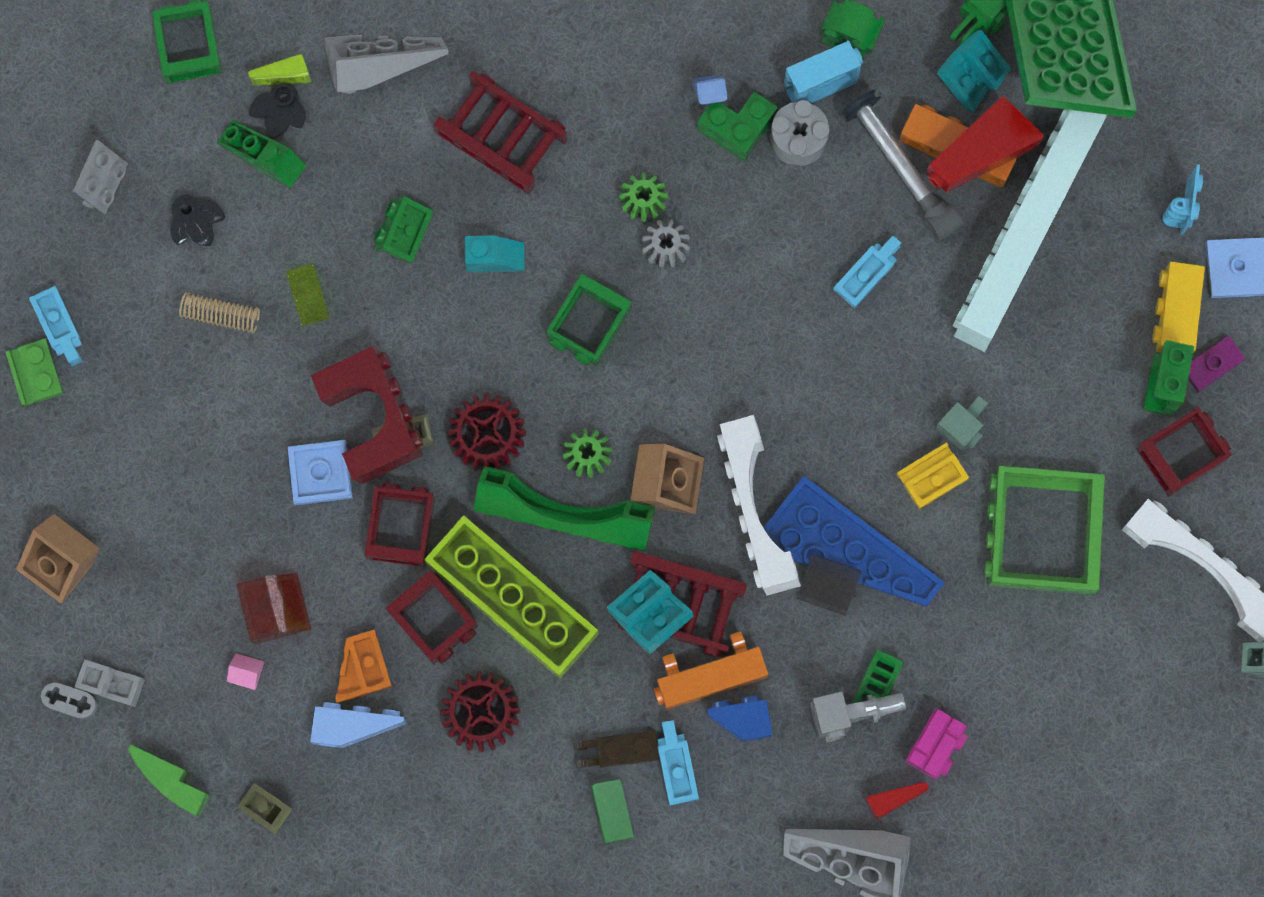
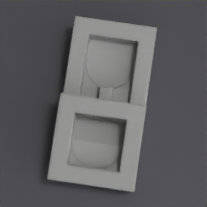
M84 659L74 688L136 707L145 679Z

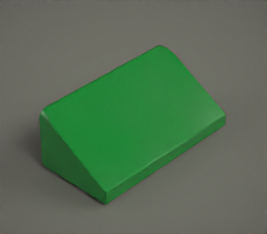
M617 779L592 784L591 787L605 844L634 838L621 780Z

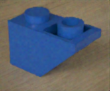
M759 696L742 698L741 704L730 705L729 700L712 703L713 708L707 709L709 719L741 742L772 737L767 700H760Z

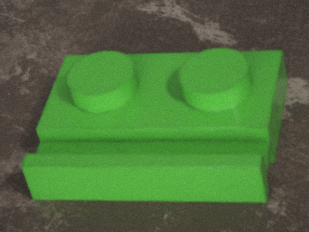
M46 338L18 347V349L12 351H5L23 407L64 394Z

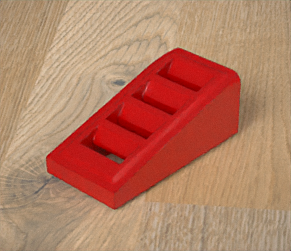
M920 782L869 795L864 801L874 818L878 820L925 793L929 786L926 782Z

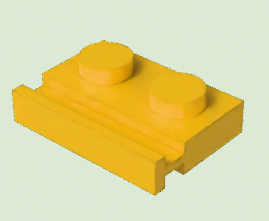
M947 442L896 474L919 510L969 480V476L955 454L950 450Z

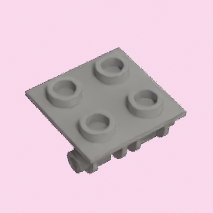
M96 140L73 190L75 194L84 200L82 205L90 209L95 207L101 213L106 214L109 205L114 200V194L120 180L125 175L128 163L99 140Z

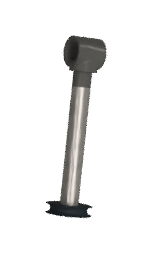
M876 89L871 90L848 105L841 115H847L846 122L859 117L926 212L923 216L925 218L923 220L924 225L934 240L940 243L963 228V221L951 204L940 203L882 122L872 107L880 100L881 96L876 97L874 95Z

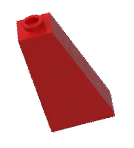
M1002 96L929 164L926 172L929 175L928 180L935 188H942L947 193L1037 148L1041 144L1044 135L1009 100Z

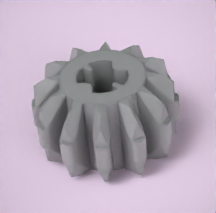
M659 220L657 221V230L651 226L647 228L650 236L642 237V243L646 245L642 248V252L645 255H650L648 258L650 264L659 259L660 269L664 268L665 261L669 262L671 268H675V259L682 263L685 261L683 253L690 252V246L685 244L690 240L689 234H682L684 230L682 225L673 229V220L668 221L667 227H664L663 222ZM665 240L666 243L667 240H670L671 248L668 249L667 246L665 249L662 248L661 241Z

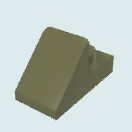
M256 783L251 786L237 807L274 834L278 832L293 810Z

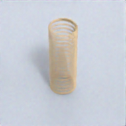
M185 292L180 303L179 316L181 318L185 317V319H194V321H203V323H212V325H220L221 327H229L230 329L234 328L236 330L238 328L239 331L243 330V332L247 330L248 333L252 332L253 334L257 329L255 326L253 330V324L256 317L257 321L259 320L260 310L256 307L253 311V307L249 309L248 305L244 309V305L240 307L239 303L235 307V303L231 305L230 301L226 305V301L222 303L221 299L218 303L217 299L213 301L210 298L208 301V297L204 299L201 296L199 299V295L195 297V294L190 295V293ZM185 298L183 314L181 316L182 304ZM191 302H192L193 311H192V317L190 318V314H191L190 307H191ZM200 304H201L202 312H201V319L199 320V316H200L199 309H200ZM186 305L188 306V316H187V317H186ZM195 305H196V308H197V317H196V319H195V311H196V310H195ZM209 306H210L211 314H210V321L208 322V318H209V316H208V315H209V314H208V311H209ZM204 307H205V310H206V319H205V321H204V313H205V312H204ZM213 309H214V312H215V321H214V322L212 321V320H213ZM222 311H223V314H224V323H223V324L221 323V322H222V318H221V317L223 316V315H222ZM220 312L219 323L217 324V313ZM231 313H232V315H233V325H232V326L230 325V323H231V320H230V319L232 318V317H231ZM226 314H229L228 325L226 326ZM240 314H241V317H242V326H241V328L239 327V325H240V322H239V321H240ZM235 316H238L237 326L235 328ZM249 316H250V319H251V328H250V330H248V327H249ZM247 317L246 328L244 330V318L246 319Z

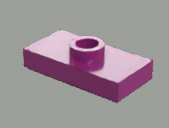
M1227 336L1191 361L1188 381L1198 393L1242 363L1246 358L1232 339Z

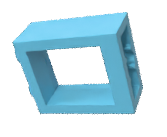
M847 41L786 68L783 86L791 102L806 100L812 104L857 84L859 73H861V64L863 63L862 56L857 48L853 49L850 42Z

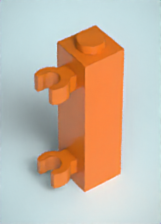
M740 631L731 634L729 637L735 655L679 672L674 653L662 656L668 676L657 679L658 687L654 688V693L658 705L664 704L667 711L768 678L769 674L760 647L747 650L742 632Z

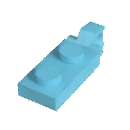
M892 236L883 247L878 243L874 247L871 246L835 285L833 290L852 307L856 308L892 269L897 261L893 255L901 247V242Z
M53 286L29 297L53 350L56 351L58 356L64 353L72 367L81 363L82 359L76 347L82 345L79 339L80 335L58 288Z
M674 720L662 722L664 738L657 740L669 806L699 800L687 740L685 741L684 734H676Z

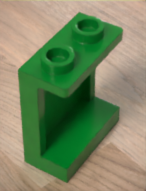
M1167 340L1163 344L1162 355L1154 353L1143 411L1171 417L1184 403L1194 346Z

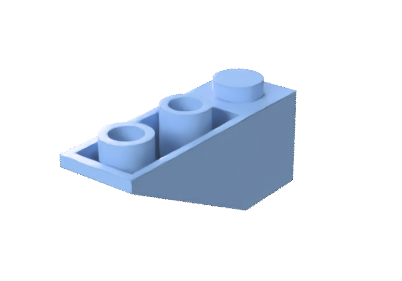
M324 702L323 707L315 706L310 742L313 745L344 748L405 725L406 719L405 717H400V711L383 709L382 714L370 713L371 708L353 706L352 711L341 710V704Z

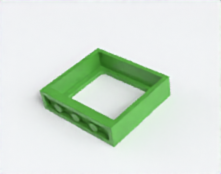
M998 466L995 474L990 475L989 491H994V503L989 502L988 520H993L992 531H987L986 549H991L990 561L986 560L984 566V578H989V586L1096 594L1099 591L1105 474ZM1013 486L1083 492L1087 495L1084 574L1081 578L1011 573L1003 570L1002 559L1007 488Z

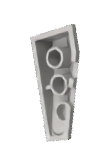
M362 35L324 38L331 81L337 92L346 94L367 89L448 54V48L441 37L407 36L403 39V43H397L396 40L388 39V36H379L376 42H362Z
M786 829L783 856L815 872L821 869L831 872L836 876L834 882L842 886L847 880L861 887L860 895L864 897H901L909 861L911 837L882 830Z

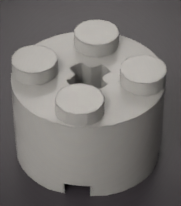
M800 100L789 103L782 107L773 119L770 134L771 147L776 156L785 163L800 166L811 164L819 159L825 150L829 135V123L825 114L809 101ZM795 131H798L799 133L804 132V137L801 134L795 136Z

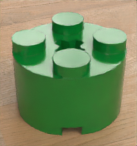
M833 0L819 32L824 36L822 40L824 44L833 48L849 41L852 48H857L862 59H864L866 54L872 53L885 24V19L880 16L878 21L873 17L875 11L852 0H844L843 4L838 3V0Z

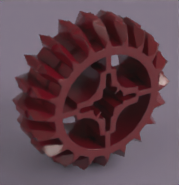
M487 393L484 395V402H479L478 396L474 395L473 405L470 406L466 400L462 402L465 408L464 412L458 408L454 410L455 415L460 419H449V424L456 427L447 430L448 436L455 437L449 441L450 448L459 447L454 452L456 458L465 454L462 459L464 466L473 460L472 469L474 471L479 469L480 463H483V468L484 466L490 467L489 464L494 463L495 469L501 470L499 461L503 460L507 466L511 465L508 455L511 454L516 458L520 455L514 446L523 448L525 445L523 440L517 438L526 436V430L519 428L525 424L523 418L515 419L520 414L518 408L509 411L512 405L510 400L505 401L501 406V396L499 395L495 397L494 402H490V395ZM484 411H491L496 413L495 415L492 414V416L486 420H480L476 417H472L475 414ZM503 418L508 421L511 427V435L508 442L498 433V428ZM466 424L476 433L470 448L463 441V430ZM493 426V429H491L494 437L486 435L484 438L481 439L480 437H482L481 431H479V428L488 430ZM488 445H493L498 449L501 448V450L493 454L478 453Z
M481 671L477 672V681H472L470 673L465 674L467 684L463 685L461 680L456 679L455 684L459 689L455 691L450 687L447 688L448 694L453 696L452 700L442 698V704L450 706L449 709L440 710L441 716L450 717V719L442 722V726L444 728L453 726L447 733L448 737L452 738L459 734L456 745L461 746L467 740L466 749L468 751H472L474 743H478L479 752H484V743H489L490 749L495 750L496 746L493 740L498 738L502 745L506 744L502 734L505 732L509 736H513L514 731L508 727L509 724L519 725V720L511 717L512 714L521 713L520 708L511 707L512 704L519 701L518 696L508 698V695L514 689L511 685L507 686L504 690L501 689L505 683V679L502 677L494 684L493 673L488 674L487 681L483 680ZM476 688L490 689L488 694H485L479 700H473L464 695ZM497 695L502 698L505 705L503 721L491 712V707ZM458 702L469 710V718L463 729L459 726L456 719ZM468 703L479 708L486 704L488 708L485 711L488 712V716L493 720L483 716L475 719L473 715L476 713ZM482 723H487L497 728L487 735L477 736L471 734Z

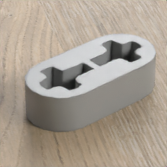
M53 682L46 685L41 692L42 703L54 711L79 719H89L97 711V700L85 691ZM57 688L60 689L59 694L67 697L66 703L56 700L54 705L51 704L52 699L48 697L49 692L53 693ZM84 698H88L87 703L91 707L89 710H84L82 714L79 713L80 708L71 705L73 700L82 702Z

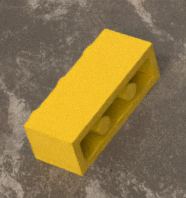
M1170 261L1165 270H1161L1159 287H1163L1162 298L1158 297L1155 314L1160 315L1159 326H1154L1152 342L1157 343L1156 352H1162L1163 344L1167 340L1194 346L1193 353L1195 352L1205 266Z

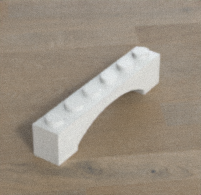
M754 415L720 424L722 434L717 435L721 451H727L729 461L724 462L728 478H734L736 488L731 489L735 505H741L744 515L739 516V521L743 533H749L751 542L746 543V548L750 561L756 560L758 570L753 571L757 588L763 587L768 596L800 587L801 584L791 552H783L770 539L761 525L756 511L753 495V474L758 453L764 451Z
M1147 499L1123 527L1122 531L1143 548H1146L1149 544L1169 548L1189 557L1204 567L1217 579L1232 599L1240 617L1237 625L1258 642H1263L1264 593L1259 590L1260 585L1251 577H1243L1237 572V566L1226 557L1221 559L1213 552V546L1202 538L1198 540L1189 533L1191 529L1179 519L1175 521L1167 515L1168 511L1161 503L1155 500L1151 502Z

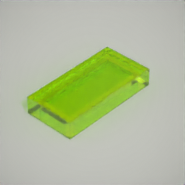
M314 264L286 271L302 327L330 319Z

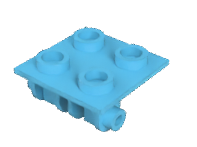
M1198 164L1186 181L1185 197L1173 199L1162 216V221L1166 226L1181 228L1180 235H1183L1188 227H1192L1193 220H1197L1199 215L1200 203L1196 202V194L1201 192L1203 175L1199 174L1200 165Z

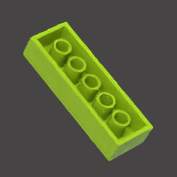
M464 515L424 559L427 566L559 679L563 677L599 635L598 630Z

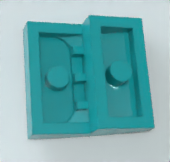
M977 30L949 56L937 74L967 111H975L987 91L997 90L1011 68L984 32Z
M651 570L607 606V610L615 620L649 654L693 617L692 610L674 596L670 586Z

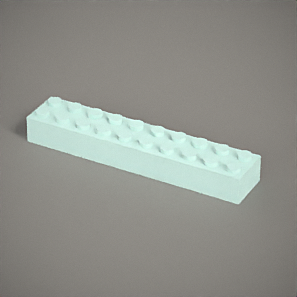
M1064 109L1042 152L1043 155H1040L1029 177L1034 181L1027 180L1016 202L1021 206L1014 205L1004 226L1008 231L1002 229L991 252L996 255L989 254L978 276L983 280L976 279L965 301L970 305L963 304L956 317L953 327L957 328L954 337L983 352L986 351L1107 115Z

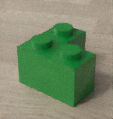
M753 92L738 114L720 102L711 103L698 120L697 131L745 162L772 124L778 107L756 92Z

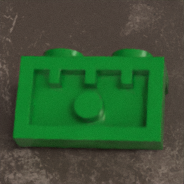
M405 196L391 200L385 210V216L387 217L384 225L378 228L374 236L376 244L373 250L376 252L384 251L408 264L413 263L434 211Z

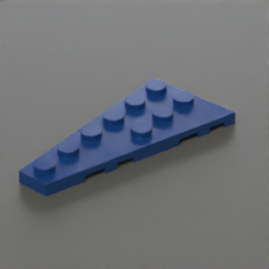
M805 476L802 477L763 527L770 539L783 552H791L794 562L924 607L928 606L945 583Z

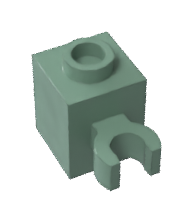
M979 396L966 410L957 402L942 418L935 429L960 451H963L966 446L972 449L983 437L979 432L984 425L976 418L986 408L988 403Z

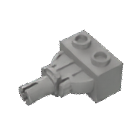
M843 692L813 698L810 708L818 739L825 738L826 743L841 740L851 728V723L872 718V722L877 723L880 716L905 710L906 705L902 692L876 698L871 694L867 695V701L848 705L845 704Z

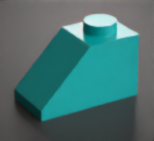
M494 235L465 236V265L467 272L525 271L524 242Z

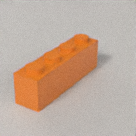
M915 104L901 132L899 142L937 158L968 127L964 126L962 121L955 117L949 116L946 118L937 114V111L928 105L919 106ZM1017 158L978 178L1003 189Z

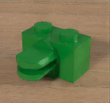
M965 0L959 12L964 21L953 31L950 39L956 42L971 26L972 28L962 38L959 46L977 30H982L986 36L991 32L994 34L998 33L1005 25V18L1008 16L1006 0Z

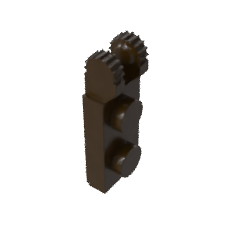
M655 730L597 737V740L573 743L574 750L578 751L598 747L599 758L579 759V761H575L576 768L594 766L605 768L659 761Z

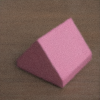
M236 653L229 664L227 682L256 690L264 661Z

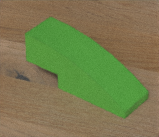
M130 745L128 751L146 778L176 805L200 817L210 795L184 783L188 771Z

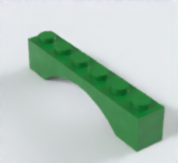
M485 466L478 481L474 511L482 512L486 515H495L511 519L515 522H524L540 526L544 529L562 531L573 536H583L603 543H612L641 551L646 550L656 508L655 506L630 500L603 507L565 505L536 493L512 472Z

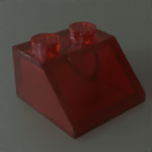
M298 573L264 576L236 584L249 638L254 645L312 630Z

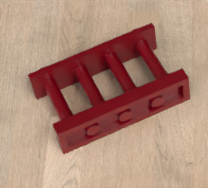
M472 71L469 78L470 83L475 86L452 119L449 118L446 121L439 116L433 125L434 132L529 195L535 187V180L532 177L533 169L555 139L562 144L566 143V128L554 119H551V121L547 120L495 86L494 80L486 74L481 73L478 75ZM484 93L498 101V103L477 133L469 136L462 131L461 125ZM509 108L522 118L500 149L492 151L485 146V140ZM533 124L546 133L524 164L517 167L509 162L508 156L530 125Z
M633 551L630 566L635 567L634 572L637 573L634 583L651 570L653 573L663 575V581L670 586L672 594H674L676 585H680V581L692 584L691 589H693L688 608L692 610L693 617L683 625L681 632L676 631L669 638L704 648L703 653L712 657L720 658L721 654L727 655L729 646L721 644L732 603L737 600V597L743 599L747 584ZM709 589L720 592L719 597L722 599L710 640L693 636V631L704 594L708 593ZM618 624L617 628L624 630V628L620 624Z

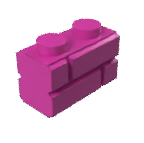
M935 709L904 762L934 780L939 775L945 777L953 764V761L949 759L953 750L960 751L968 738V735L964 734L967 726L941 710Z

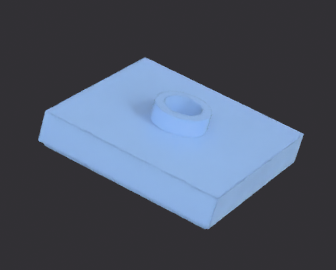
M1264 238L1207 240L1205 242L1210 298L1264 296Z
M346 440L288 447L293 503L295 506L353 499L351 476L342 453L348 451Z

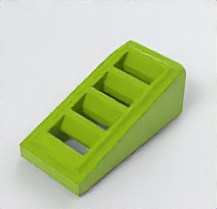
M302 54L248 72L252 85L256 86L312 82Z

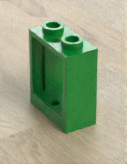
M192 0L187 5L178 7L165 5L160 7L159 10L152 11L162 76L167 84L223 74L212 10L208 1ZM203 16L210 56L169 63L163 23Z
M581 274L546 331L547 339L550 340L549 344L561 352L567 349L574 353V359L585 366H589L591 363L597 367L630 313L632 302L586 275ZM582 294L618 313L594 353L559 334Z

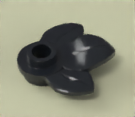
M282 83L275 86L271 93L260 94L256 97L249 109V116L265 118L264 122L268 135L271 138H276L284 134L289 125L301 129L306 120V111L298 102L299 95L296 88L290 84ZM288 94L290 99L287 102H281L279 100L280 96Z
M190 195L179 196L174 200L171 208L174 218L169 226L170 236L178 246L187 241L188 238L199 245L211 246L214 235L212 224L224 220L225 214L216 203L210 200L197 201L196 198ZM183 204L191 206L192 211L190 214L186 215L181 212L180 208Z

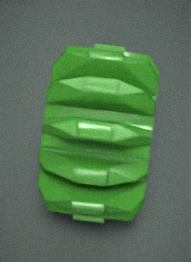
M644 172L641 173V180H637L634 175L630 176L631 184L623 183L622 190L625 193L619 195V200L625 202L622 206L623 212L631 211L630 218L632 220L638 214H641L642 222H646L647 214H650L654 220L657 219V211L664 212L666 209L663 203L668 200V194L663 192L665 184H656V175H653L650 180H646V173ZM643 193L644 196L649 195V200L645 201L643 198L639 199V194Z
M584 428L582 429L581 438L576 433H572L571 438L574 443H564V448L569 450V452L563 453V460H571L567 464L569 471L578 466L576 470L577 477H581L583 471L587 470L588 478H593L592 469L594 468L601 475L604 473L601 464L610 465L611 460L606 455L612 454V448L604 447L608 442L606 436L597 440L598 430H594L591 437H589L587 429ZM587 447L592 448L594 457L591 458L589 455V459H583L581 450L584 449L586 451Z

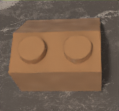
M664 443L639 445L630 501L655 506V509L695 515L704 457Z
M53 514L33 529L16 570L62 604L92 567L100 548Z

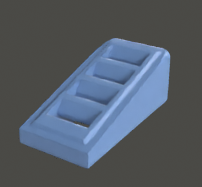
M717 74L693 78V88L700 104L727 100L726 83L722 76Z

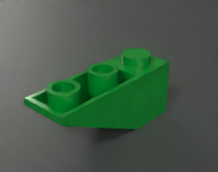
M234 120L231 121L216 142L272 180L288 188L292 187L306 167L303 161L290 148Z

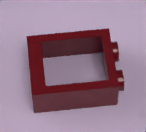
M1199 407L1140 443L1136 448L1168 497L1224 463L1232 456L1229 452L1231 448L1227 440L1223 436H1218L1213 428L1214 422L1207 412H1202ZM1192 422L1215 458L1179 481L1156 447V444Z
M383 483L382 487L375 486L365 549L367 560L419 567L426 566L424 559L427 557L435 497L433 493H429V489L412 487L411 491L400 490L399 485ZM383 499L425 505L419 551L377 545Z
M432 570L428 571L386 607L387 612L433 665L437 661L441 664L446 662L455 653L452 649L458 643L462 642L464 645L477 634L475 631L478 627L477 622ZM435 587L466 623L432 651L402 615Z

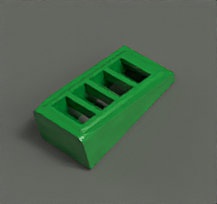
M876 650L852 704L864 702L861 699L863 694L866 696L872 694L876 698L889 696L904 662L880 650ZM879 661L894 668L892 673L876 666L877 662ZM874 672L889 679L887 684L872 678V673ZM867 684L884 690L882 695L867 689Z

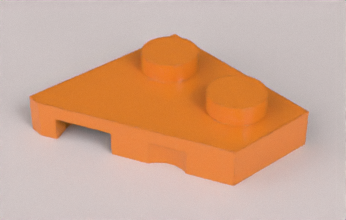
M375 629L346 638L338 692L335 698L336 703L340 704L391 688V680Z

